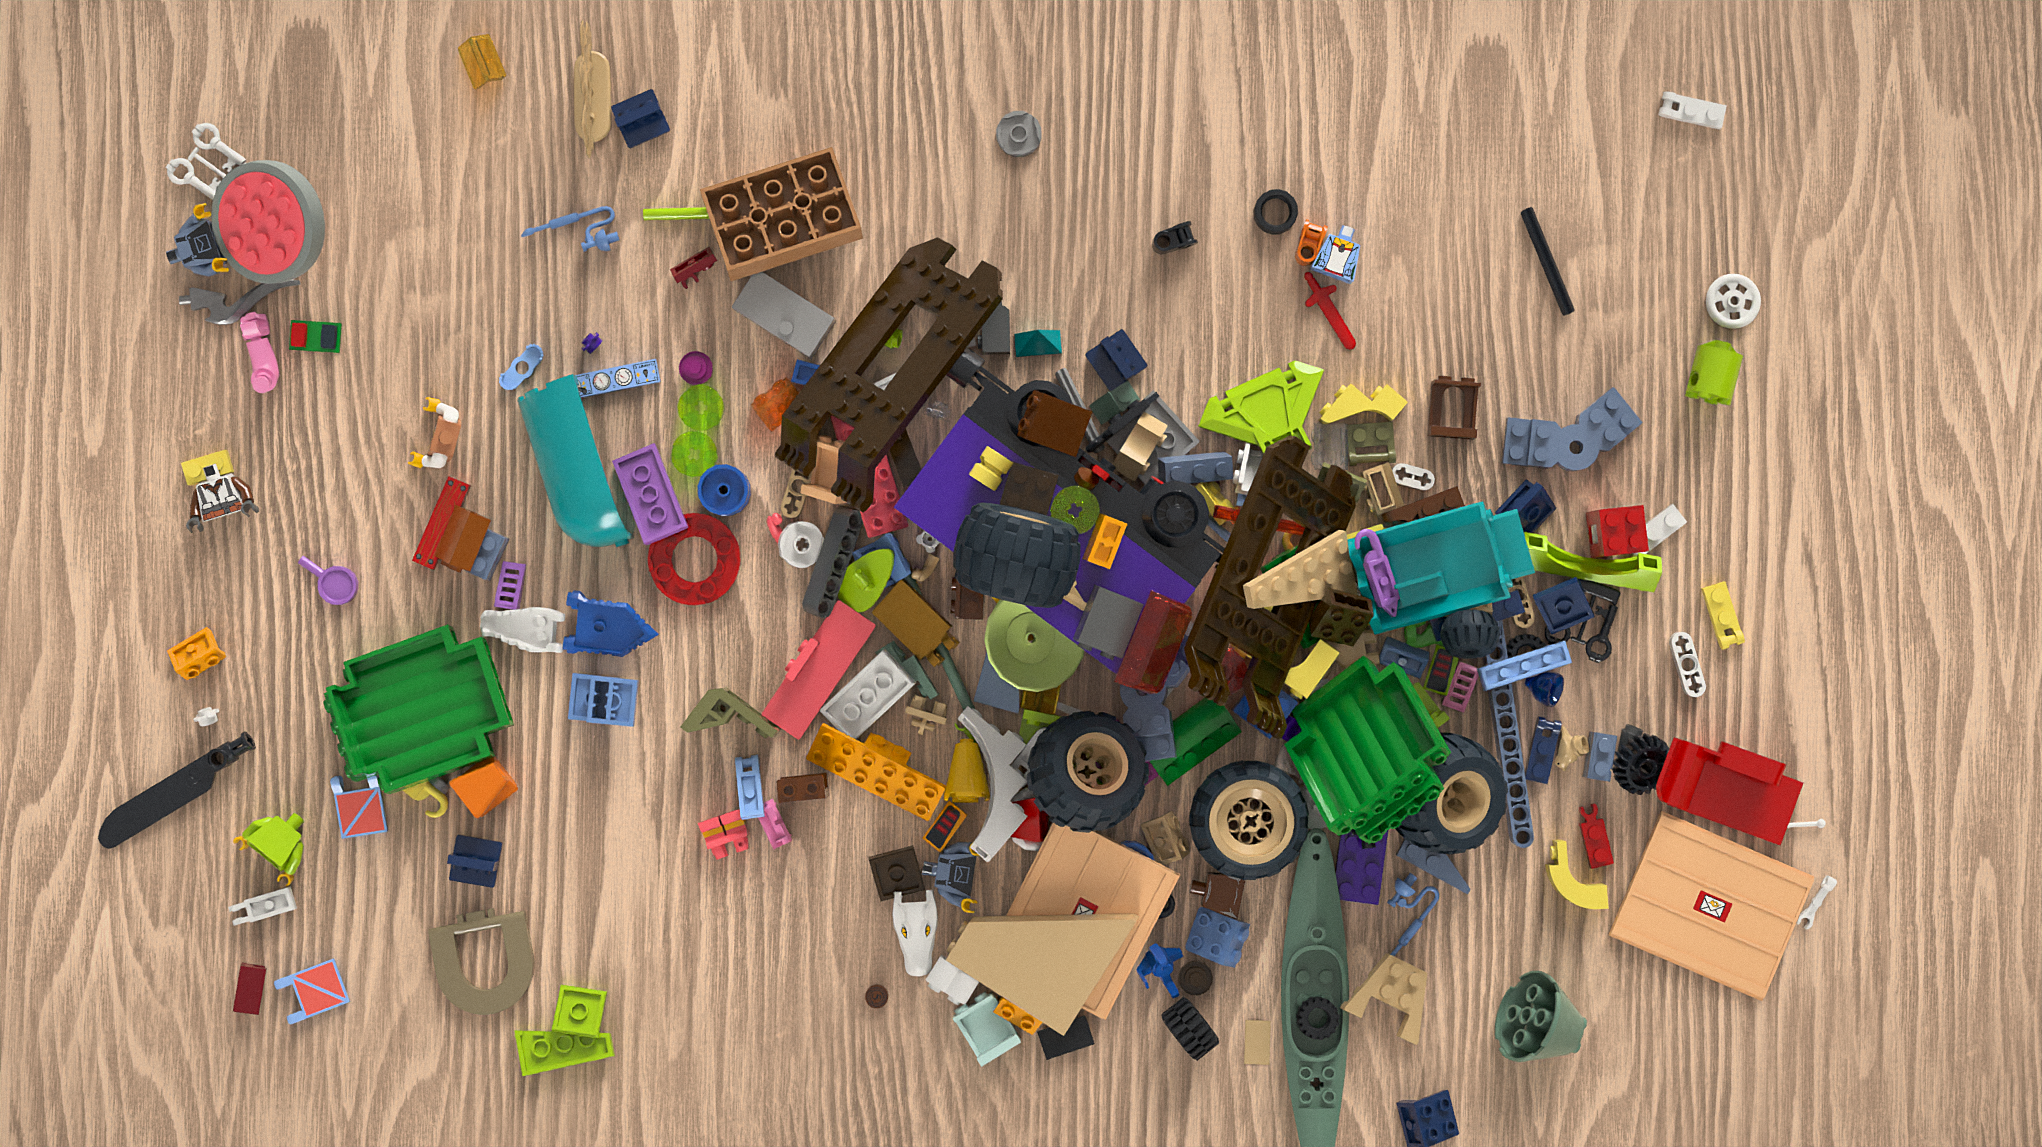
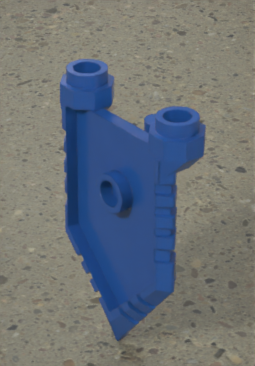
M574 590L573 592H568L566 605L571 606V609H577L578 613L576 635L565 636L563 640V650H567V653L575 654L587 651V653L595 652V654H612V656L624 657L632 652V649H637L638 645L641 646L643 642L646 643L659 635L648 623H645L646 621L643 618H640L639 614H636V611L628 603H612V601L604 602V600L596 601V599L588 600L581 591Z

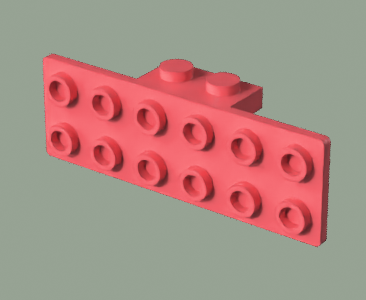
M831 415L830 418L837 440L846 441L854 428ZM887 455L884 456L875 468L873 503L865 512L860 511L868 538L908 527L906 516L894 508L900 497Z
M838 600L831 614L826 617L813 638H810L809 641L805 639L797 650L800 652L797 659L794 660L792 658L786 666V678L762 712V716L796 739H801L875 629L876 624Z

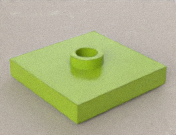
M561 985L552 1032L599 1038L607 991Z

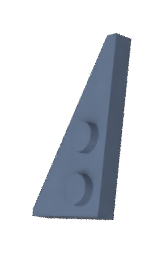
M1404 838L1396 853L1398 857L1469 894L1471 889L1446 854L1428 852L1409 843Z

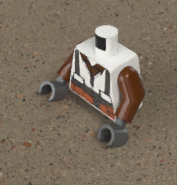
M216 464L204 467L203 471L207 481L197 484L196 489L193 491L190 504V519L187 521L186 527L193 533V526L198 525L199 532H202L204 527L200 522L201 519L205 522L238 511H242L243 514L250 517L249 510L251 508L254 512L258 513V506L253 504L254 498L251 487L232 473L220 476Z

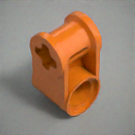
M1308 219L1305 220L1295 252V260L1299 265L1309 266L1314 262L1325 238L1328 226L1324 225L1321 227L1310 223ZM1301 250H1310L1312 258H1303L1300 253Z

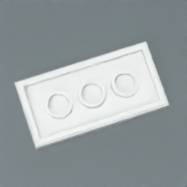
M883 649L819 711L838 731L857 739L900 699L916 681L886 649Z

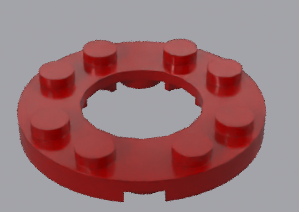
M687 513L684 514L689 528L650 544L648 568L657 588L671 600L685 605H704L721 598L733 586L740 571L741 552L734 534L723 522L706 514ZM694 536L709 541L717 554L715 570L711 576L699 582H690L681 578L674 570L672 563L673 551L678 543L685 538Z

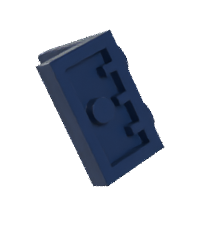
M1442 1090L1419 1100H1401L1396 1102L1407 1147H1430L1459 1135L1448 1090Z

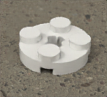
M804 521L790 523L780 534L778 540L779 554L791 566L798 568L809 567L817 562L824 537H822L818 527L812 523ZM804 538V543H807V547L799 551L796 542Z

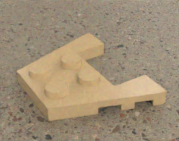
M1386 953L1369 972L1368 978L1361 986H1357L1353 991L1352 997L1347 1002L1345 1001L1340 1009L1361 1018L1372 996L1406 1013L1396 1036L1417 1045L1419 1042L1427 972Z

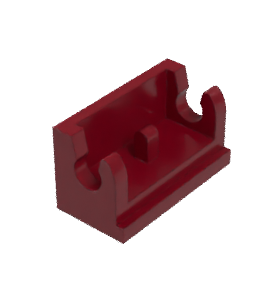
M241 963L233 1012L259 1015L267 971L265 966Z

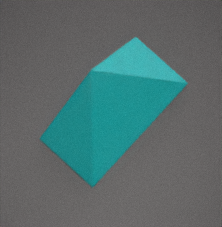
M1032 330L1014 334L1016 357L1062 354L1060 330Z

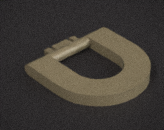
M491 908L487 909L488 917H486L485 910L466 913L467 921H464L463 914L456 915L457 924L428 929L437 981L442 992L451 1003L469 1013L488 1015L506 1010L523 997L531 984L535 964L525 911L495 916V910ZM502 927L508 960L507 975L497 987L491 989L478 988L472 985L464 976L456 935Z

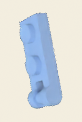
M751 755V758L745 759L743 757H735L740 817L742 820L765 817L759 755ZM752 767V771L744 772V768Z

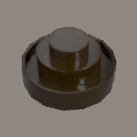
M1190 961L1182 966L1178 980L1181 988L1186 993L1198 996L1210 989L1213 976L1210 968L1205 963Z

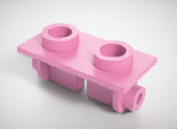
M770 799L764 802L765 817H758L774 850L791 842L792 834H789L776 807L777 803Z

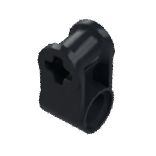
M1186 221L1158 232L1152 240L1153 250L1157 254L1163 255L1196 245L1198 241L1194 239L1190 228L1192 225L1191 221ZM1161 237L1166 238L1169 246L1166 248L1160 247L1157 244V239Z

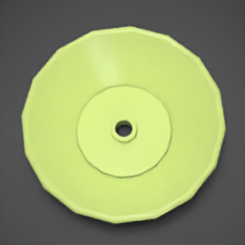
M999 600L987 620L984 641L988 660L1000 678L1017 689L1040 692L1056 688L1074 674L1083 659L1084 650L1078 647L1077 644L1025 605ZM1030 634H1032L1034 638L1031 643L1028 641V636Z

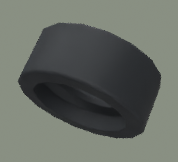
M1281 189L1269 190L1263 193L1257 200L1253 210L1254 220L1262 231L1271 235L1282 234L1288 231L1295 223L1298 216V205L1294 197L1287 191ZM1271 199L1283 200L1289 208L1288 219L1281 225L1269 224L1262 215L1264 204Z

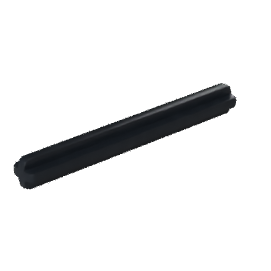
M1532 207L1526 208L1521 211L1522 219L1563 316H1566L1575 311L1534 209Z

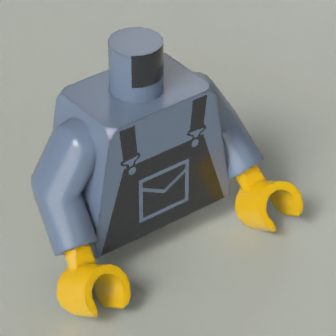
M205 203L194 206L193 214L179 229V234L174 236L177 248L166 251V256L170 264L182 261L183 266L193 273L210 277L220 272H228L229 268H223V265L227 264V258H224L217 245L212 222L207 219L204 220V218L212 215L211 212H204V207L207 206Z
M957 842L946 847L943 853H939L938 863L924 861L922 875L935 876L934 887L937 888L938 893L949 903L962 908L964 912L974 913L975 911L970 909V903L977 904L978 901L968 898L971 897L976 856L979 855L970 848L973 842Z

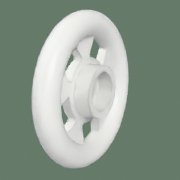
M1727 274L1719 277L1711 284L1706 294L1708 314L1714 322L1725 328L1737 329L1750 324L1760 310L1761 296L1757 286L1749 278L1740 274ZM1738 284L1746 288L1744 294L1736 290ZM1726 285L1729 291L1722 296L1718 290ZM1731 297H1735L1738 302L1736 305H1733L1731 303ZM1745 299L1751 300L1750 310L1743 308ZM1721 301L1725 310L1718 312L1715 305L1716 302ZM1739 312V319H1730V313Z

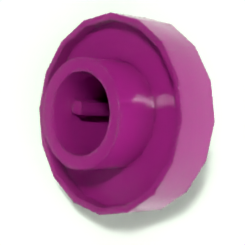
M689 352L680 360L679 373L688 384L702 385L712 377L713 363L702 352Z

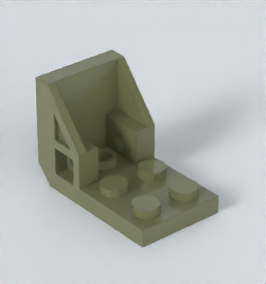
M727 687L708 690L680 726L687 733L729 723L736 712H738L737 717L746 724H754L757 727L755 731L764 738H769V736L771 738L776 737L781 728L762 716L760 712ZM721 705L726 707L725 712L721 710Z

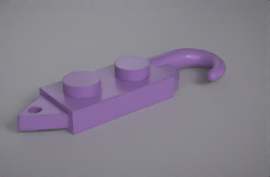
M1370 529L1360 530L1355 537V548H1360L1362 537L1366 536L1369 538L1373 550L1365 556L1363 566L1377 607L1383 608L1391 617H1396L1400 596L1398 589L1394 587L1396 582L1388 558L1384 555L1377 534Z

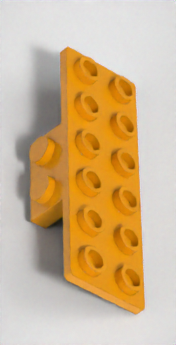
M823 723L806 756L808 761L926 821L930 820L946 788V785L906 765L912 754L911 752L870 732L865 743H862Z

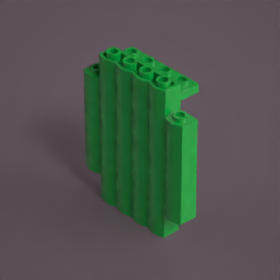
M448 624L343 662L345 667L343 675L350 684L342 687L337 685L326 687L327 692L324 693L326 700L323 701L325 710L327 713H330L332 718L330 726L334 735L338 737L339 743L337 748L339 754L342 757L344 756L346 762L344 770L347 777L351 778V781L359 782L379 774L380 777L377 778L378 785L381 791H384L386 794L396 793L495 757L488 735L514 726L486 639L478 637L459 644L453 627Z
M1363 655L1292 710L1302 731L1284 745L1328 829L1338 836L1347 834L1354 829L1358 837L1368 844L1378 842L1387 830L1399 827L1406 816L1418 813L1425 802L1437 799L1444 790V786L1433 766L1444 763L1451 754V751L1404 669L1395 662H1392L1381 672H1378L1374 663Z

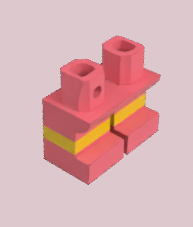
M740 808L698 823L700 831L705 838L707 849L712 850L716 860L729 856L725 843L733 841L737 853L749 849L747 836L750 833L746 820H742L740 817Z

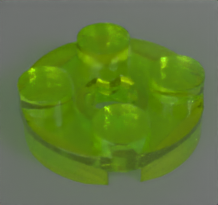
M698 384L689 387L681 395L677 409L679 417L685 425L696 431H706L720 423L725 407L722 397L716 390L708 385ZM700 401H703V404L707 406V410H704L703 414H699V411L695 410V406H698Z
M688 431L681 434L673 443L672 463L680 473L689 477H701L707 469L715 466L718 460L715 442L704 433ZM690 449L700 450V458L698 460L694 458L689 459Z
M1079 486L1066 487L1053 499L1051 517L1073 525L1079 534L1089 531L1097 522L1099 504L1096 497L1088 489ZM1076 503L1077 507H1082L1079 517H1074L1073 514L1068 513V510L1071 509V504Z

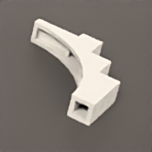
M967 706L957 719L970 731L980 746L987 763L990 778V802L987 817L980 833L970 848L986 862H989L1027 817L1021 806L1010 802L1027 781L1023 778L1024 775L1019 769L1010 766L1026 744L1023 743V739L1019 734L1012 733L1010 730L1002 736L995 725L988 724L982 719L983 717L979 711Z

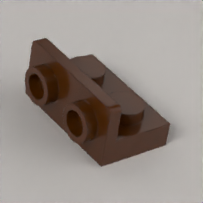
M952 577L951 591H956V598L951 600L950 614H955V619L983 620L984 594L965 588L955 577Z

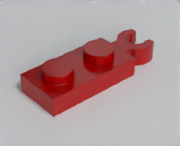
M1592 803V811L1589 814L1585 813L1583 806L1579 807L1580 815L1585 818V822L1579 823L1590 869L1614 864L1603 818L1596 819L1598 807Z

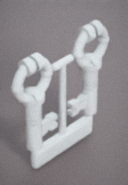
M210 123L197 124L196 129H193L192 133L193 140L198 147H195L188 160L183 158L171 159L170 164L166 166L167 175L172 183L179 185L191 184L213 200L221 181L217 182L218 178L214 177L212 184L209 186L205 185V183L195 177L194 168L190 161L195 157L222 178L226 174L197 154L199 148L206 150L217 149L227 156L228 162L222 167L223 169L228 168L227 172L233 170L232 167L236 164L239 166L245 164L246 159L221 142L220 133L215 125ZM205 129H209L214 133V138L211 139L209 144H204L199 139L202 135L200 132L203 133ZM179 164H183L188 168V173L185 174L184 179H178L173 175L176 170L174 167L177 168Z

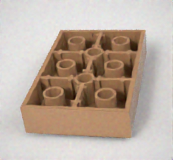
M832 147L700 189L730 281L863 239L860 222Z

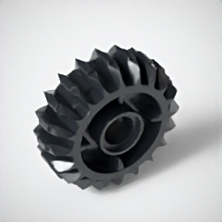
M1644 733L1643 736L1636 734L1634 740L1628 738L1626 745L1620 744L1621 751L1615 752L1617 758L1613 760L1615 765L1612 768L1615 774L1613 777L1619 783V786L1629 793L1642 795L1645 792L1650 794L1652 789L1656 790V784L1670 748L1664 740L1655 735L1650 736Z

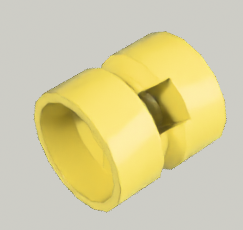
M987 446L980 456L981 463H976L969 475L993 491H996L1002 482L1001 475L1007 474L1013 462Z

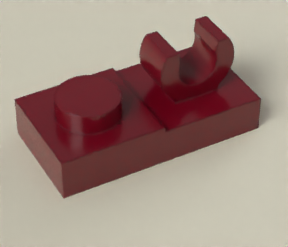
M709 246L671 268L670 271L677 283L681 282L682 286L687 289L686 279L691 277L698 283L699 279L696 272L710 269L717 262V259Z

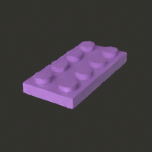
M655 443L612 461L646 546L689 528Z

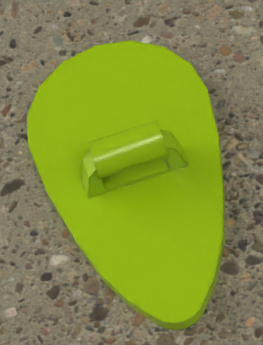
M888 548L875 550L847 567L838 593L840 601L856 612H864L870 609L882 594L891 576L894 565L893 551Z

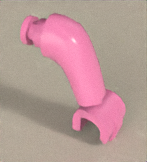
M251 312L240 318V327L244 341L251 340L246 345L252 363L251 383L253 389L258 393H265L276 386L280 375L279 368L268 338L262 339V336L270 334L266 314Z

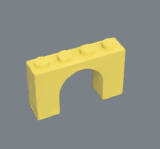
M1273 606L1264 607V608H1266L1267 610H1269V611L1271 612ZM1320 639L1302 664L1290 668L1284 683L1292 688L1290 692L1298 698L1302 699L1303 696L1309 698L1341 652L1323 639ZM1236 647L1233 651L1240 657L1245 658L1248 656L1252 659L1250 655Z

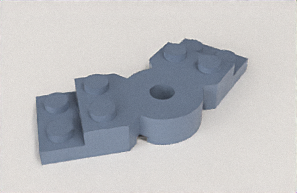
M1614 387L1578 414L1575 424L1568 425L1562 429L1554 421L1508 417L1506 418L1502 464L1548 469L1557 463L1561 469L1566 471L1583 470L1594 463L1599 451L1607 452L1643 422ZM1571 442H1576L1579 445L1580 449L1577 454H1573L1570 451L1569 446Z
M1171 623L1140 662V667L1134 670L1127 681L1122 679L1120 684L1121 699L1128 707L1127 711L1123 714V722L1127 723L1135 731L1133 735L1138 742L1142 741L1147 753L1145 762L1177 757L1172 713L1163 704L1167 699L1168 688L1178 687L1188 675L1190 669L1184 652L1188 636ZM1143 685H1149L1150 688L1146 696L1139 695V689Z

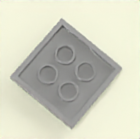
M1153 390L1144 399L1146 400L1147 398H1149L1151 395L1155 393V391ZM1160 397L1152 402L1150 407L1144 412L1168 425L1163 433L1167 437L1161 447L1155 446L1147 462L1150 465L1145 474L1141 475L1139 473L1137 476L1144 484H1146L1151 476L1158 478V458L1186 455L1200 442ZM1141 415L1106 441L1117 455Z

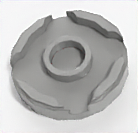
M1013 111L1006 114L999 122L996 129L997 142L1000 148L1010 156H1028L1039 147L1042 139L1041 126L1038 120L1025 111Z

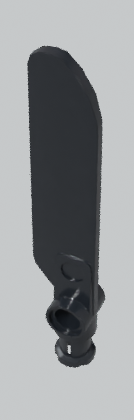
M242 732L239 738L232 742L227 741L219 747L210 750L207 754L114 809L105 818L99 830L98 840L100 844L107 849L114 848L209 791L213 786L216 772L239 760V756L248 750L253 751L256 749L252 737L247 732ZM218 752L222 753L224 756V762L222 764L219 763L217 760Z

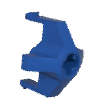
M1157 943L1151 945L1136 969L1138 976L1148 989L1149 985L1144 976L1153 973L1154 976L1160 977L1173 999L1180 996L1170 974L1173 972V962L1183 957L1181 949L1163 948L1158 946Z

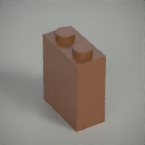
M455 505L435 554V557L442 560L440 564L461 573L462 569L470 572L491 520L476 512Z

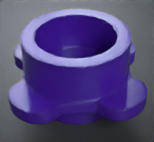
M597 332L594 335L589 333L581 342L584 345L581 349L591 354L602 343V340L598 337L599 334Z

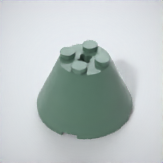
M1530 971L1520 976L1519 979L1521 981L1515 987H1509L1497 1011L1495 1039L1499 1040L1500 1053L1505 1058L1514 1062H1526L1577 1053L1580 1050L1581 1039L1587 1026L1586 1018L1582 1017L1564 991L1549 974L1542 971Z

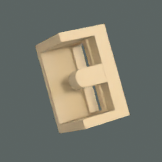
M1389 462L1360 472L1361 477L1367 479L1363 491L1366 490L1369 498L1366 499V503L1370 513L1374 512V515L1377 516L1405 506ZM1377 472H1381L1391 501L1390 505L1382 508L1370 476Z

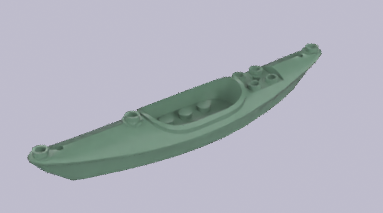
M1313 828L1308 831L1307 839L1304 841L1300 851L1289 905L1282 959L1281 1019L1287 1078L1300 1147H1335L1348 1048L1349 1012L1340 1009L1341 1005L1349 1000L1348 962L1342 910L1331 849L1326 833L1319 828ZM1318 996L1329 1000L1337 1008L1340 1019H1338L1339 1026L1335 1029L1337 1031L1332 1033L1331 1037L1324 1038V1040H1315L1307 1037L1300 1031L1296 1023L1298 1006H1301V1002L1306 1001L1310 997ZM1320 1008L1313 1009L1308 1016L1309 1024L1314 1028L1322 1027L1327 1021L1326 1012ZM1318 1077L1321 1083L1314 1087L1310 1082Z

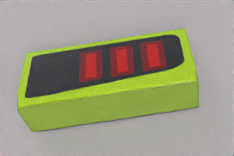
M1436 645L1423 688L1447 696L1459 658L1450 655L1444 647Z

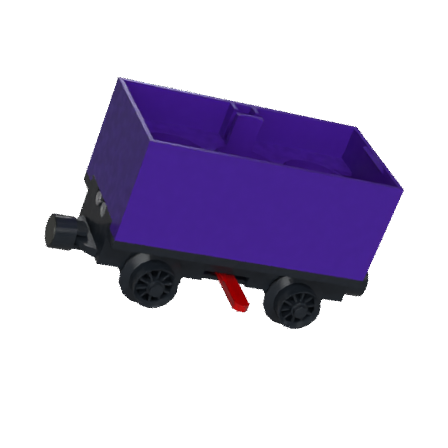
M967 347L946 376L964 389L970 384L981 392L983 388L973 381L974 377H976L984 387V390L972 406L967 408L894 508L953 551L958 530L965 516L970 514L972 506L978 503L1000 504L1009 471L1007 474L1001 475L1002 482L996 491H993L969 475L974 465L981 463L980 456L987 446L1011 462L1059 475L1047 516L1073 525L1079 532L1078 542L1081 544L1080 564L1075 580L1077 582L1075 588L1081 598L1087 603L1095 584L1144 604L1122 659L1116 656L1114 660L1100 655L1101 650L1093 648L1092 651L1085 650L1123 680L1127 681L1201 583L1202 578L1214 562L1219 563L1222 557L1220 552L1223 553L1225 548L1204 533L1209 515L1206 500L1197 488L1179 481L1163 483L1153 476L1149 478L1141 491L1138 492L1113 473L1116 467L1105 458L1098 462L1080 447L1076 457L1018 436V424L1025 415L1027 400L1034 390L1072 404L1069 395L1061 386L1045 380L1031 381L1014 391L983 368L985 360ZM980 371V372L983 373L985 376H987L989 379H991L993 382H991L990 380H988L987 378H985L983 375H981V374L978 373V372ZM1079 468H1088L1098 476L1099 483L1093 490H1085L1075 482L1074 475ZM1099 514L1127 523L1110 569L1082 559ZM1063 599L1062 604L1053 608L1025 605L1075 644H1079L1073 637L1084 612L1083 610Z

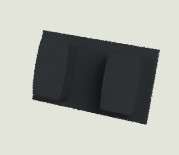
M1085 1015L1075 1018L1064 1036L1050 1027L1037 1031L1046 1060L1095 1044Z

